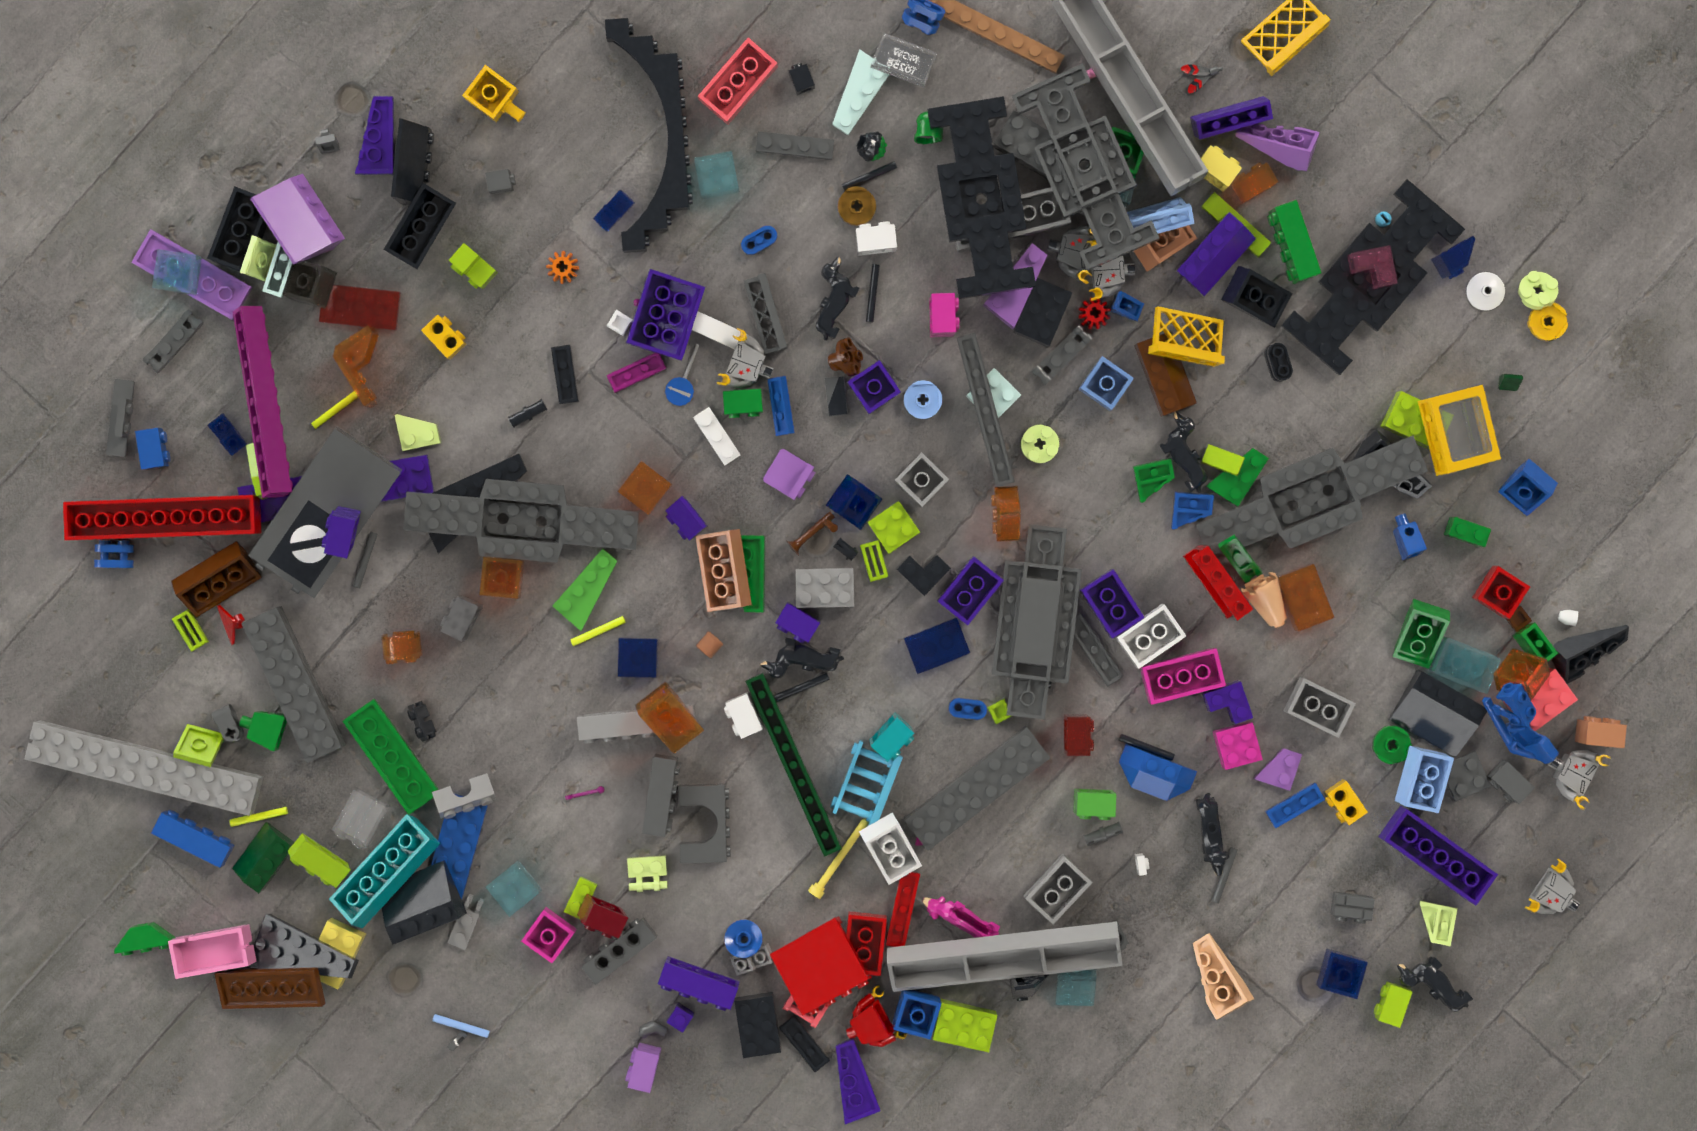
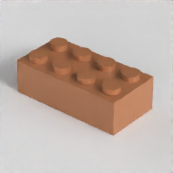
M740 529L695 536L707 612L752 605Z

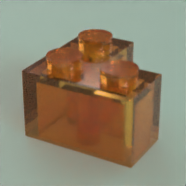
M1018 486L994 487V495H991V507L995 506V508H992V517L996 522H992V533L996 534L997 541L1020 540L1021 511Z

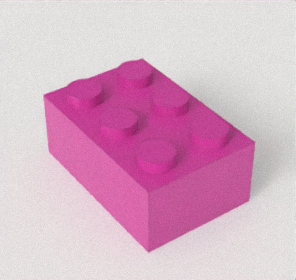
M955 293L931 294L929 298L930 337H953L959 329V317H956L955 314L959 309V298H955Z

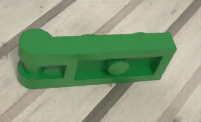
M1235 534L1218 544L1220 550L1245 583L1250 582L1254 576L1258 577L1263 574L1258 564L1255 563Z

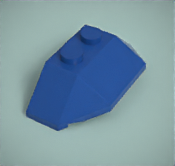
M1125 744L1119 760L1130 787L1166 801L1190 790L1197 773L1193 769Z

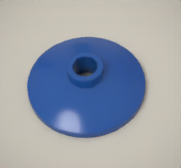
M739 920L732 923L726 930L724 937L727 950L738 958H749L755 955L761 948L763 941L760 928L749 920ZM743 937L748 938V941L746 943L741 942V939Z

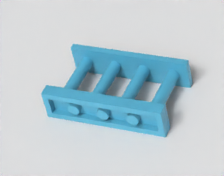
M859 740L858 744L854 743L851 754H854L839 795L838 797L834 796L830 807L833 808L832 813L834 814L837 813L839 808L866 818L869 826L880 819L903 756L899 755L894 761L890 759L887 762L878 753L862 748L863 741ZM858 755L887 765L889 768L888 774H883L882 776L856 766L855 763ZM852 772L879 782L883 786L881 792L873 793L849 784ZM845 790L872 800L876 804L874 810L866 811L841 801Z

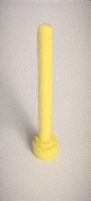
M866 819L860 821L819 882H816L814 885L812 884L808 889L818 899L822 898L824 895L823 891L825 890L824 886L859 838V831L868 825Z

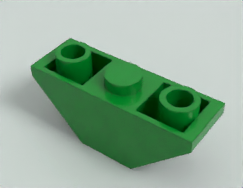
M155 922L134 925L129 928L114 949V953H121L122 956L133 954L135 950H140L141 953L152 951V947L159 946V949L169 948L168 941L176 937Z

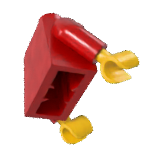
M879 985L873 987L871 994L868 993L857 1003L852 1012L853 1018L850 1020L852 1027L846 1029V1034L849 1039L858 1037L861 1044L884 1047L896 1041V1038L905 1039L907 1034L899 1035V1031L893 1029V1025L879 1000L874 999L884 995V991L879 995L875 993L876 988L879 987Z

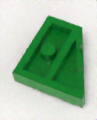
M1171 458L1133 466L1140 503L1145 502L1149 496L1159 491L1164 484L1169 483L1175 478Z

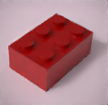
M848 911L846 936L867 974L881 976L887 915Z

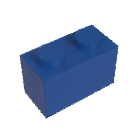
M163 428L135 431L141 469L149 470L168 467L170 453L166 450L167 434L163 431Z

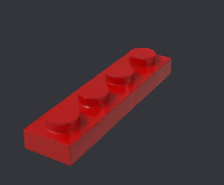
M911 872L899 879L886 939V945L898 947L905 946L920 873Z

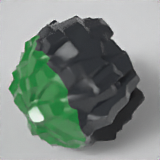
M876 131L860 135L856 145L857 152L865 161H875L884 157L887 144L881 133Z

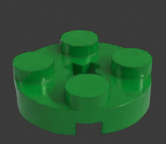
M1384 726L1375 734L1372 750L1382 762L1395 764L1406 760L1412 743L1409 734L1404 729L1397 726ZM1395 740L1397 747L1389 750L1388 742Z

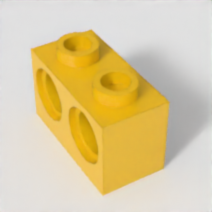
M437 315L421 331L450 360L467 345L463 341L465 336L459 330L455 332L450 327L452 322L446 316L441 317ZM437 324L443 325V331L440 334H436L434 331ZM450 338L456 339L457 343L454 348H449L447 345Z
M1342 779L1324 791L1327 796L1325 798L1326 802L1331 808L1334 806L1337 811L1335 815L1341 823L1345 822L1347 825H1351L1368 813L1346 780ZM1341 790L1343 797L1340 800H1336L1335 793ZM1349 806L1354 808L1351 816L1346 815V809Z

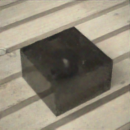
M306 261L292 264L282 295L297 302L326 309L337 272Z

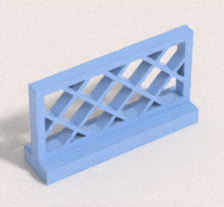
M1181 197L1127 212L1133 228L1152 220L1158 234L1195 224L1190 203L1186 204Z

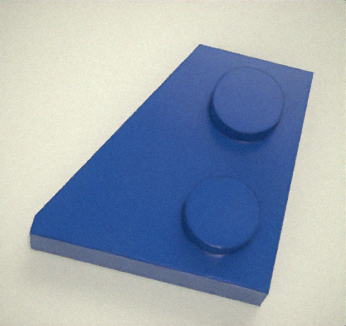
M1175 492L1171 528L1177 529L1182 525L1190 524L1197 521V519L1212 515L1214 495Z

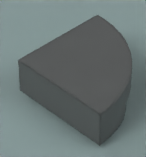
M461 1031L449 1043L447 1048L450 1051H454L467 1037V1033Z

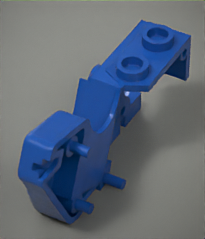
M1506 683L1496 696L1497 699L1504 701L1513 712L1494 704L1491 698H1483L1482 703L1511 753L1536 759L1544 764L1555 760L1559 752L1550 742V739L1538 734L1529 725L1536 715V708L1533 706L1522 684ZM1500 715L1508 718L1509 722L1505 724Z

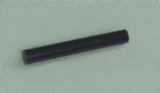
M893 161L843 183L842 187L846 191L848 188L856 187L896 169L897 165Z
M872 264L866 322L871 323L874 322L880 265Z
M825 673L777 693L774 696L778 702L830 679L828 674Z
M1121 734L1118 740L1170 761H1173L1175 756L1171 752Z

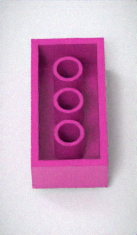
M1210 648L1146 664L1140 668L1148 703L1151 705L1226 686L1217 648Z

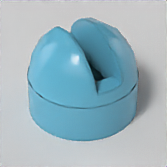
M1385 211L1378 213L1375 217V222L1379 227L1388 226L1392 220L1391 215ZM1382 214H1383L1384 217L1388 220L1387 223H1386V221L1381 217Z

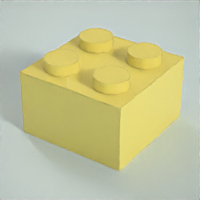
M1210 145L1200 157L1208 169L1204 179L1223 192L1230 186L1242 167L1239 166L1240 163L1236 159L1226 157L1222 149Z

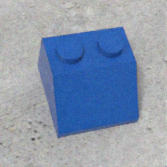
M1528 459L1514 471L1498 492L1528 516L1552 496L1558 483L1532 460Z

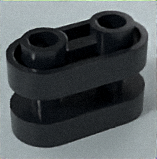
M1282 343L1269 345L1265 349L1264 356L1271 378L1277 382L1289 379L1292 376L1293 368L1287 348Z

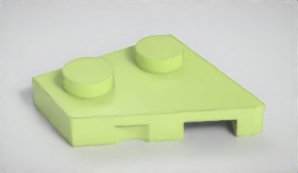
M398 414L395 415L402 451L441 443L437 424Z
M1420 901V907L1431 942L1451 946L1457 908Z

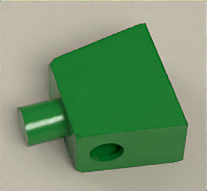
M256 711L252 718L243 715L239 726L249 729L247 733L249 740L271 751H277L281 744L287 720L284 714Z

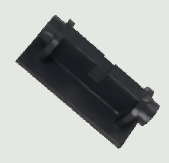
M419 701L415 703L416 707H414V704L408 706L407 714L409 719L414 721L416 726L414 731L417 738L423 742L428 740L427 736L429 739L435 737V732L437 731L432 720L424 721L423 718L430 715L426 704Z

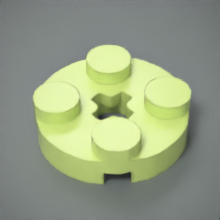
M1531 271L1521 280L1518 294H1520L1525 306L1540 310L1543 307L1551 306L1555 302L1558 295V281L1546 273ZM1539 287L1543 292L1536 294L1534 288Z
M1044 425L1030 427L1021 439L1022 453L1027 459L1035 463L1050 461L1057 454L1059 448V438L1056 432ZM1039 438L1041 441H1045V445H1043L1041 450L1039 447H1035V443H1037Z

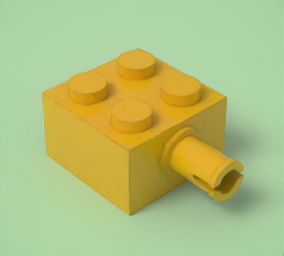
M486 65L462 95L465 100L496 123L505 112L516 119L517 122H520L526 114L525 111H522L512 103L519 93L518 89Z

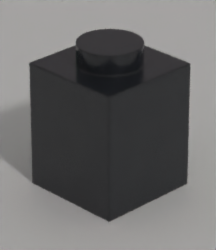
M802 63L793 65L791 70H789V75L796 94L800 95L815 89V84L807 64L802 65Z

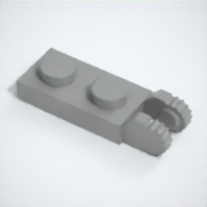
M471 894L468 895L464 904L467 913L457 919L447 942L463 950H466L484 903V899L480 898L475 911L468 909L473 901L474 895Z

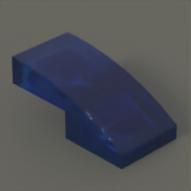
M619 190L593 219L608 232L635 202L625 192Z

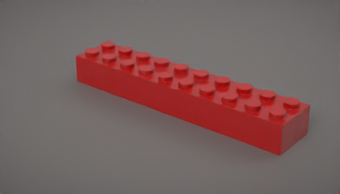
M256 495L63 502L64 540L261 534L260 498Z

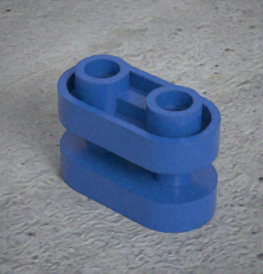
M908 0L907 5L910 8H906L903 12L902 19L904 23L921 29L927 35L937 33L940 26L938 21L942 20L945 14L944 8L929 0Z
M99 540V544H95L94 552H100V560H94V567L134 568V560H128V553H134V545H130V541H118V545H112L111 541ZM108 552H120V560H108Z

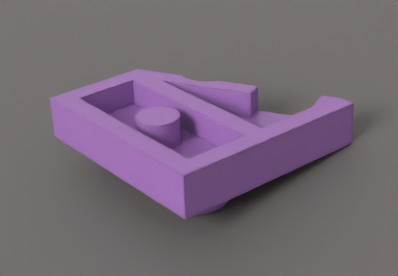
M1282 748L1259 774L1255 775L1254 779L1290 791L1302 754Z

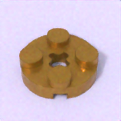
M863 187L848 188L838 201L839 215L844 222L853 226L866 224L872 220L876 211L874 196ZM855 201H858L863 206L859 211H855L851 207V205L855 204Z

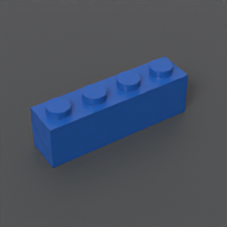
M168 810L160 814L151 834L219 868L225 865L234 847V844L230 843V839L224 836L218 837L213 834L212 830L206 827L202 829L196 826L197 823L193 820L180 818L179 814L175 811Z

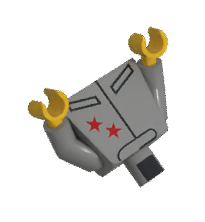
M1096 240L1087 241V243L1091 244V247L1097 244ZM1121 256L1091 269L1093 289H1090L1089 292L1092 291L1095 294V297L1091 298V300L1110 297L1120 290L1121 285L1125 283V275H1135V263L1124 264V258Z
M737 328L740 331V336L736 337L733 335V338L738 340L729 367L726 374H718L723 377V381L716 383L718 385L742 388L757 382L759 375L770 379L774 368L764 365L766 356H764L763 348L757 340L746 334L744 330Z
M1578 750L1572 751L1570 754H1564L1562 759L1556 757L1553 762L1548 763V766L1556 770L1553 778L1556 779V786L1562 796L1573 803L1577 802L1579 808L1584 810L1585 808L1580 803L1582 801L1590 803L1584 797V794L1599 764L1605 767L1609 766L1603 764L1602 760L1605 757L1610 758V756L1604 754L1600 756L1592 751Z
M1557 859L1558 865H1551V868L1547 869L1529 896L1531 905L1529 907L1525 906L1527 910L1539 914H1554L1557 911L1562 913L1565 908L1572 912L1577 910L1580 903L1573 898L1576 890L1573 888L1574 881L1563 861Z

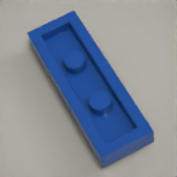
M786 376L767 379L776 436L795 433Z
M1314 782L1265 812L1274 828H1277L1321 803L1325 798Z

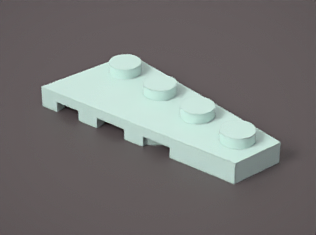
M862 50L858 52L832 124L846 135L850 134L890 75L889 72L874 67L876 60Z

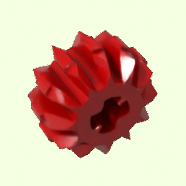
M1090 297L1089 303L1087 301L1082 302L1085 308L1079 307L1078 310L1084 314L1079 315L1078 318H1085L1082 322L1083 326L1089 322L1088 329H1092L1093 324H1095V328L1098 330L1100 329V324L1103 326L1107 324L1104 319L1109 320L1110 316L1105 313L1110 312L1111 309H1104L1107 302L1105 301L1100 304L1101 298L1097 299L1096 303L1091 300L1093 297ZM1092 309H1094L1096 312H1099V314L1096 316L1097 318H1095L1094 315H1090V313L1093 311Z

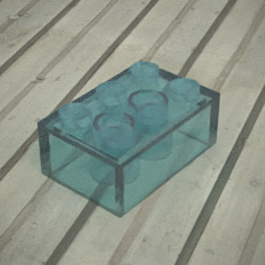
M1443 637L1428 672L1480 693L1488 694L1501 658L1451 638Z

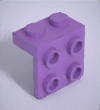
M781 449L763 480L795 500L796 497L801 498L806 490L803 488L806 481L810 482L816 472L813 471L815 467L809 463H806L787 450Z

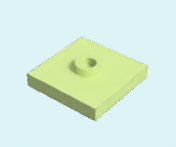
M252 236L240 273L266 281L277 245Z

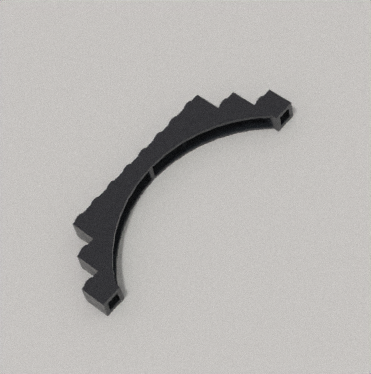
M628 18L605 19L607 42H614L642 67L655 86L665 112L668 150L661 182L653 199L640 218L627 231L621 232L622 251L624 253L647 251V246H650L649 235H646V232L668 231V225H671V214H667V211L690 210V205L693 204L692 193L688 192V185H692L691 174H687V166H690V157L685 152V147H689L688 135H684V128H687V118L682 113V109L686 108L685 97H681V89H684L683 77L680 78L679 70H683L682 58H678L677 53L655 55L658 52V42L654 41L653 35L631 37L630 35H634L633 23H629Z

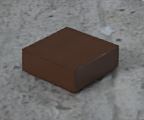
M1520 605L1512 617L1506 619L1515 632H1518L1532 622Z

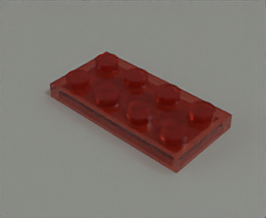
M323 284L319 322L397 331L401 292Z

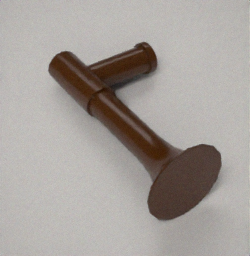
M828 512L801 537L794 541L786 540L787 544L799 556L800 547L825 526L831 532L838 530V526L832 522L835 516Z

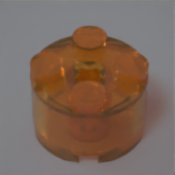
M414 631L393 632V636L388 637V634L381 635L383 659L386 660V664L398 663L397 660H405L406 663L416 662L422 656L420 631L416 633Z

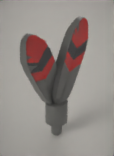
M1191 64L1181 67L1183 73L1198 76L1189 85V94L1197 92L1211 76L1219 74L1218 72L1223 70V67L1217 68L1216 66L1208 69Z

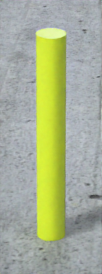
M358 389L354 390L311 423L313 427L317 429L361 396V392Z
M621 616L570 639L573 646H576L626 623V621Z
M282 807L250 816L230 819V826L233 827L286 815L288 810L287 807Z

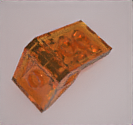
M366 326L336 345L333 358L365 407L372 408L377 405L375 401L377 396L372 389L366 387L365 383L367 381L361 372L358 373V371L370 364L379 334L375 328Z

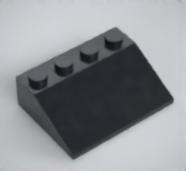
M399 118L391 197L400 204L410 205L422 182L425 184L429 183L430 171H428V164L432 162L430 144L433 145L434 133L427 126Z
M1416 670L1388 720L1451 756L1456 757L1481 724L1487 710L1481 704L1425 672Z
M445 860L414 872L381 908L384 925L392 945L459 919L467 913Z

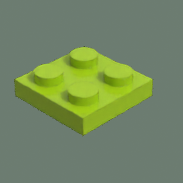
M899 501L867 522L888 554L920 533Z
M187 724L173 752V757L211 767L224 738L220 732Z

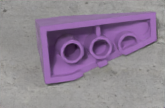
M1253 124L1239 128L1235 136L1288 167L1307 171L1320 132L1302 127L1286 130L1283 129V126H1277L1272 129L1262 124Z

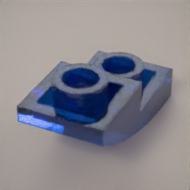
M221 413L207 425L231 456L247 445L244 438L224 413Z

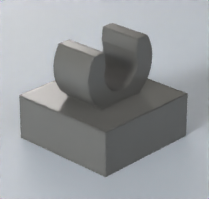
M329 129L321 130V137L315 138L316 145L321 154L340 150L338 140L334 134H329Z

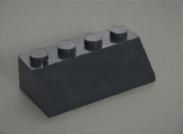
M422 182L383 250L411 267L418 269L456 202Z

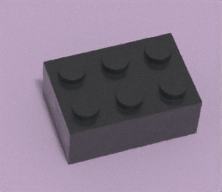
M1037 278L1036 287L1032 288L1013 333L1047 348L1050 347L1073 293Z
M773 992L735 997L734 1003L743 1058L781 1053L782 1048Z

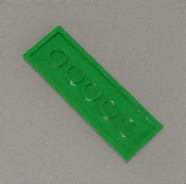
M376 699L371 700L343 720L345 726L408 815L433 798L432 792L439 790Z

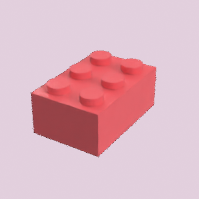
M1553 668L1546 669L1523 686L1533 706L1536 708V715L1529 724L1534 731H1537L1578 700L1557 670ZM1504 702L1509 711L1513 712L1511 708Z

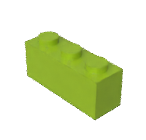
M303 833L288 850L290 861L297 866L302 865L310 875H317L327 886L331 884L337 888L351 871L346 861Z

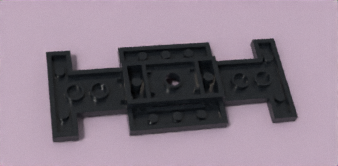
M1004 96L927 109L930 129L950 127L955 162L937 165L949 243L968 240L975 276L956 279L959 299L1036 287L1033 267L1013 268L1008 233L1027 229L1014 153L994 156L988 120L1007 117ZM984 195L987 201L984 204H978L976 197Z
M1408 179L1393 194L1407 208L1383 235L1371 223H1368L1319 280V283L1332 293V296L1310 322H1307L1294 310L1281 325L1338 375H1341L1353 361L1339 347L1358 324L1363 320L1373 330L1379 331L1428 272L1419 266L1414 259L1435 234L1438 233L1450 244H1453L1465 230L1463 226ZM1368 273L1375 274V283L1371 284L1367 281Z

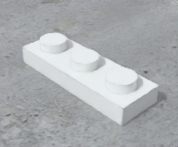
M710 407L693 417L724 465L741 456Z

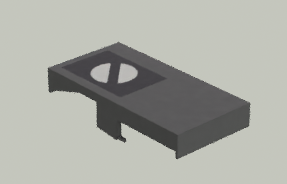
M336 426L248 556L257 561L256 568L262 571L266 567L293 584L291 588L293 592L299 594L302 590L315 598L342 559V557L324 554L325 548L321 547L323 537L328 531L325 528L327 518L332 513V510L335 511L338 506L361 511L356 532L357 537L402 469Z

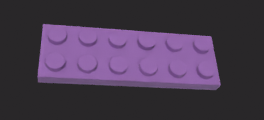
M151 229L131 262L233 321V311L244 304L253 288Z

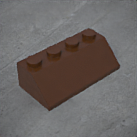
M1165 333L1159 335V341L1165 342L1168 339ZM1153 338L1134 345L1161 417L1197 403L1181 360L1148 354Z
M235 541L171 580L175 595L198 617L261 579L262 576L246 550L238 541Z

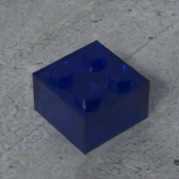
M620 637L618 639V677H658L659 638Z
M1326 948L1316 985L1320 989L1358 999L1368 962L1363 958Z

